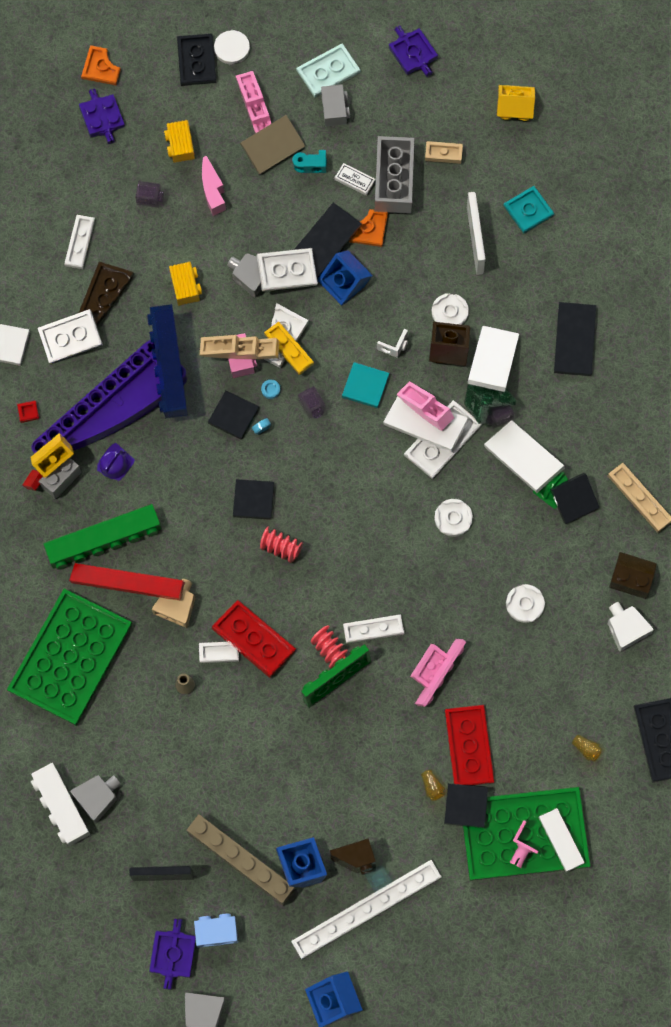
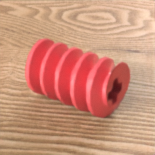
M268 526L262 535L260 549L265 550L267 548L268 553L274 551V556L281 554V559L283 560L288 557V562L292 563L298 557L303 542L299 545H296L297 539L289 542V535L282 539V532L276 536V530L274 529L269 533Z
M327 625L313 636L311 643L316 645L317 651H321L320 656L325 657V662L330 663L329 668L331 669L339 659L346 658L345 655L348 650H340L343 644H335L339 638H331L334 632L327 633L330 627Z

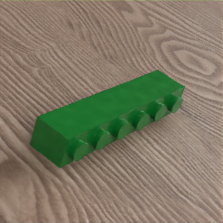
M153 504L43 544L52 568L63 569L68 566V563L74 561L75 563L82 562L90 555L99 556L104 553V550L109 548L112 550L118 549L126 542L135 543L140 540V537L145 535L154 536L162 529Z

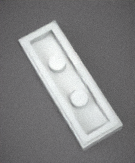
M81 215L76 216L64 263L65 266L83 269L95 218Z
M401 615L343 624L346 644L404 634Z
M558 809L539 816V820L565 872L583 865L584 861Z

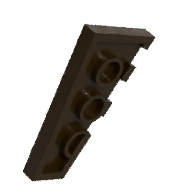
M98 262L79 313L90 309L96 326H98L130 282L134 272Z

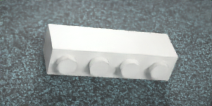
M50 763L32 773L33 780L31 783L35 791L40 790L43 797L39 799L45 809L49 808L51 812L49 818L53 826L58 825L60 832L57 834L61 842H66L68 846H71L90 836L55 765Z

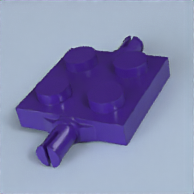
M399 25L394 29L399 38L389 44L390 51L407 75L421 69L425 76L429 77L432 71L427 65L438 59L437 53L420 28L413 32L405 33Z
M91 89L89 94L92 100L79 104L89 136L91 138L105 135L108 144L114 143L115 140L112 133L125 127L114 95L98 97L96 89H93V92Z
M174 919L172 931L155 932L149 972L165 976L163 989L168 987V990H172L173 978H190L196 936L185 935L181 932L183 921L181 919Z

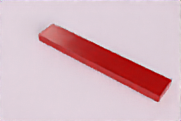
M77 563L74 564L69 580L73 584L179 601L185 585L184 580Z

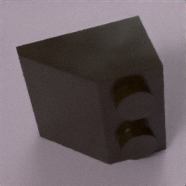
M433 321L429 362L466 366L470 326Z
M619 552L609 588L646 599L657 563Z
M369 838L330 850V857L333 862L356 874L361 872L362 875L372 873L373 868H376V861Z

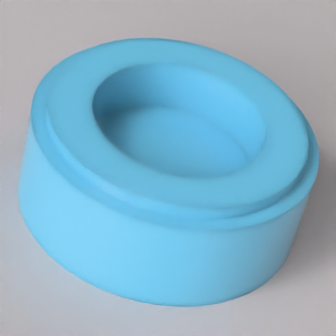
M275 380L265 381L261 387L263 396L268 399L276 398L280 393L278 382Z
M268 418L263 419L255 424L252 430L258 435L269 429L271 423Z

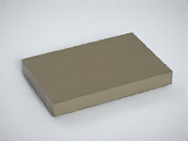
M287 115L240 143L258 174L263 173L305 147Z

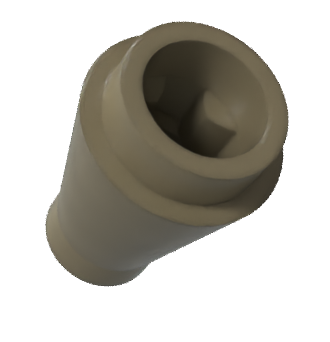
M180 674L175 686L179 693L189 694L193 691L195 682L191 676Z

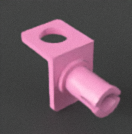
M526 821L522 822L513 840L517 843L518 848L510 860V863L515 865L517 859L520 858L516 865L519 868H522L529 852L536 854L539 852L517 840Z

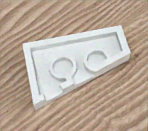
M276 303L271 327L280 322L297 342L309 321ZM278 352V358L264 360L280 368L286 359Z

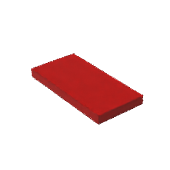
M238 600L212 626L213 631L231 644L232 647L269 678L296 651V648Z
M484 705L445 709L454 784L474 786L494 783Z

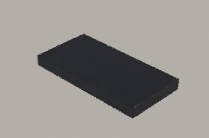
M333 202L294 250L312 248L316 277L318 279L335 254L341 252L362 227V223Z
M559 302L554 373L580 376L592 375L596 305Z
M671 698L634 705L652 783L671 779Z

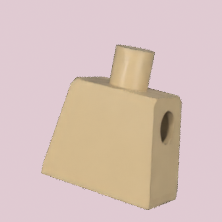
M182 579L185 585L180 601L159 598L153 606L152 612L154 615L187 628L195 596L189 592L192 582Z

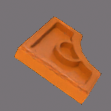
M90 45L81 78L117 85L121 69L109 61L108 49Z
M370 209L368 215L362 221H359L362 223V227L349 242L382 247L388 212H374V210Z

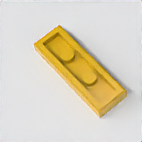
M277 322L264 332L268 339L277 338L279 340L280 354L299 375L314 365V361L280 322Z

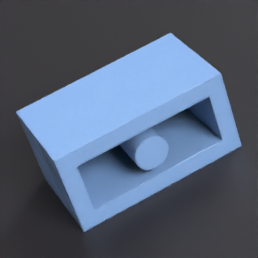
M220 914L219 918L211 919V916L199 917L198 921H194L196 946L198 948L238 943L235 916L231 917V914Z

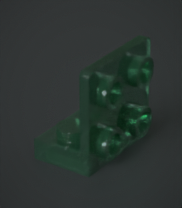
M468 384L464 405L478 424H484L489 415V407L516 405L517 401L507 388L503 392Z

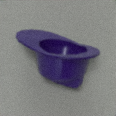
M114 443L99 460L97 471L110 479L119 481L126 475L134 464L135 459L117 443Z

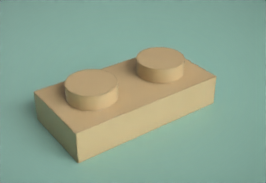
M427 141L425 161L461 164L463 144Z

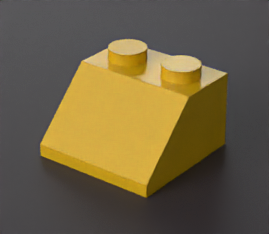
M499 85L497 116L501 119H511V117L523 121L533 119L535 87Z

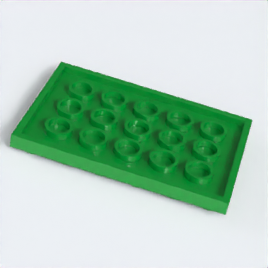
M63 589L8 686L7 691L77 726L129 632L132 622Z
M579 787L487 797L485 827L463 826L469 880L565 871L539 820V816L554 809H558L584 861L583 865L574 869L590 868ZM526 821L517 840L539 852L538 854L529 852L522 868H519L516 865L520 858L517 859L515 865L510 863V860L518 848L517 843L513 840L522 822Z

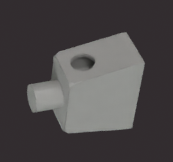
M245 254L241 261L231 257L227 266L234 270L232 273L233 280L256 298L262 289L257 257Z
M98 775L72 789L70 792L92 820L97 823L117 801L112 791L119 787L121 783L114 775L106 782Z
M185 993L186 1027H217L225 1004V998Z

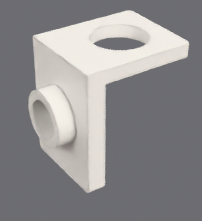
M403 330L396 347L378 341L377 350L398 358L400 351H405L407 347L408 330Z

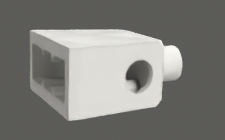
M616 602L609 607L614 617L609 619L608 626L620 652L652 634L653 628L633 606L624 610L620 603Z

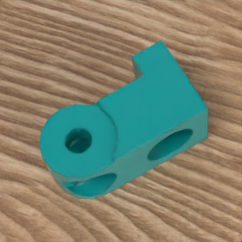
M319 150V154L306 155L300 152L293 156L292 161L295 171L299 173H326V150Z

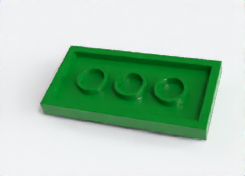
M366 645L355 647L348 657L339 659L333 668L324 670L314 682L310 681L304 685L301 693L304 703L308 708L371 662L370 652Z

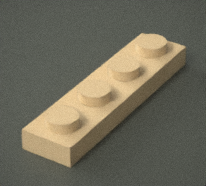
M624 463L608 474L609 479L657 533L671 523V516Z

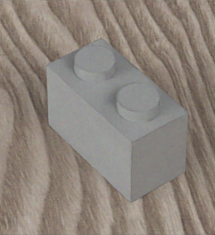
M343 84L322 86L321 96L325 127L346 125L347 118H350L349 107H345L348 97L347 91H343Z
M68 458L46 478L42 477L39 483L56 500L82 472L79 465L71 458Z

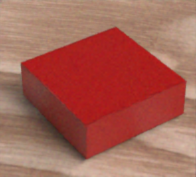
M36 401L17 404L21 423L39 420Z
M32 470L22 486L30 490H37L40 485L39 480L43 476L37 470Z

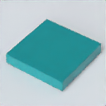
M535 186L503 204L523 234L554 216V212Z
M354 362L342 398L378 408L389 373Z

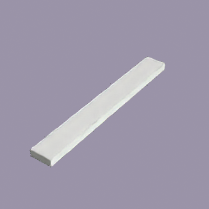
M432 860L291 942L302 960L441 878V875Z

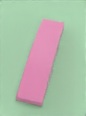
M253 71L237 75L236 79L255 133L269 126L271 121Z

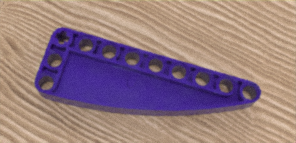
M156 340L147 341L32 443L33 453L35 454L40 447H43L52 440V436L59 433L72 445L74 451L128 426L159 406L187 382L185 368ZM137 361H143V362H144V363H143L142 365H140V366L135 365V363H136ZM164 361L170 362L167 366L161 365ZM124 373L130 374L127 378L121 377ZM176 374L183 375L181 378H174ZM111 385L116 386L113 390L107 389ZM96 398H102L98 403L93 402ZM82 410L88 411L85 415H80L79 413ZM69 422L74 423L72 427H65Z

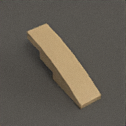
M237 335L201 337L200 356L275 359L278 358L279 340L277 338L258 339L256 336L239 338Z

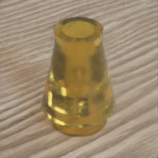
M579 734L572 741V745L588 761L594 762L602 752V748L599 747L600 744L588 740Z
M432 770L424 771L421 776L426 796L431 801L442 798L445 795L444 786L436 778Z

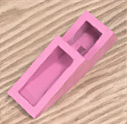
M205 156L202 163V180L206 201L214 216L226 210L225 202L220 195L224 192V188L208 157Z
M410 381L397 393V396L405 404L441 431L454 419L450 408L438 402L435 396Z

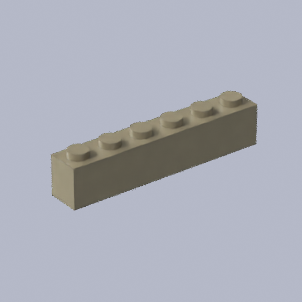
M198 814L186 830L195 840L282 906L285 905L294 893L295 887H289L285 879Z

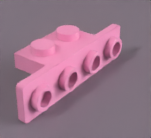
M456 639L447 653L436 645L430 644L410 676L425 687L415 702L416 705L425 707L431 703L436 689L442 686L443 678L452 670L453 662L464 651L465 640Z

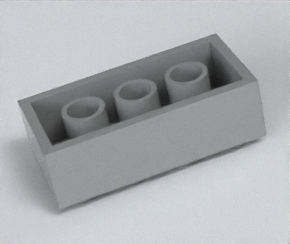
M378 136L374 212L411 213L414 138Z

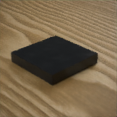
M225 390L208 420V424L242 440L259 406Z
M586 473L575 476L550 489L565 524L600 508Z
M236 479L233 517L271 520L274 482Z
M448 783L444 824L484 828L488 788Z

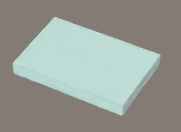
M343 44L296 68V71L314 98L321 95L322 86L339 85L361 73V70Z

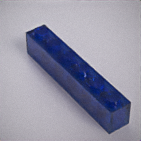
M169 304L150 307V314H147L148 325H152L153 329L149 334L151 343L155 344V349H152L153 360H157V366H154L155 377H159L160 381L159 384H156L157 393L162 396V401H159L160 413L164 412L165 419L187 416L173 306Z

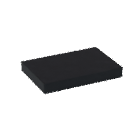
M213 34L177 36L181 86L216 83Z
M190 866L129 868V876L133 881L194 880V872Z

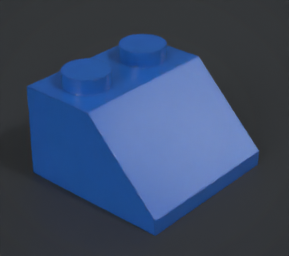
M347 250L335 254L317 281L342 306L362 290L373 275Z
M314 837L276 848L289 887L303 888L321 883L327 876Z
M348 971L332 975L305 989L319 1027L330 1025L362 1011Z

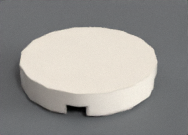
M226 31L216 38L214 44L215 54L223 63L230 65L240 63L249 54V40L239 31Z
M450 293L443 294L434 301L432 318L435 322L460 325L466 322L468 305L461 296L456 294L450 295Z
M449 499L442 502L436 509L434 520L436 527L441 533L456 537L463 535L469 530L472 525L473 515L471 508L463 501Z
M527 584L513 588L506 600V607L510 616L522 623H529L538 619L543 613L545 606L544 597L540 590Z

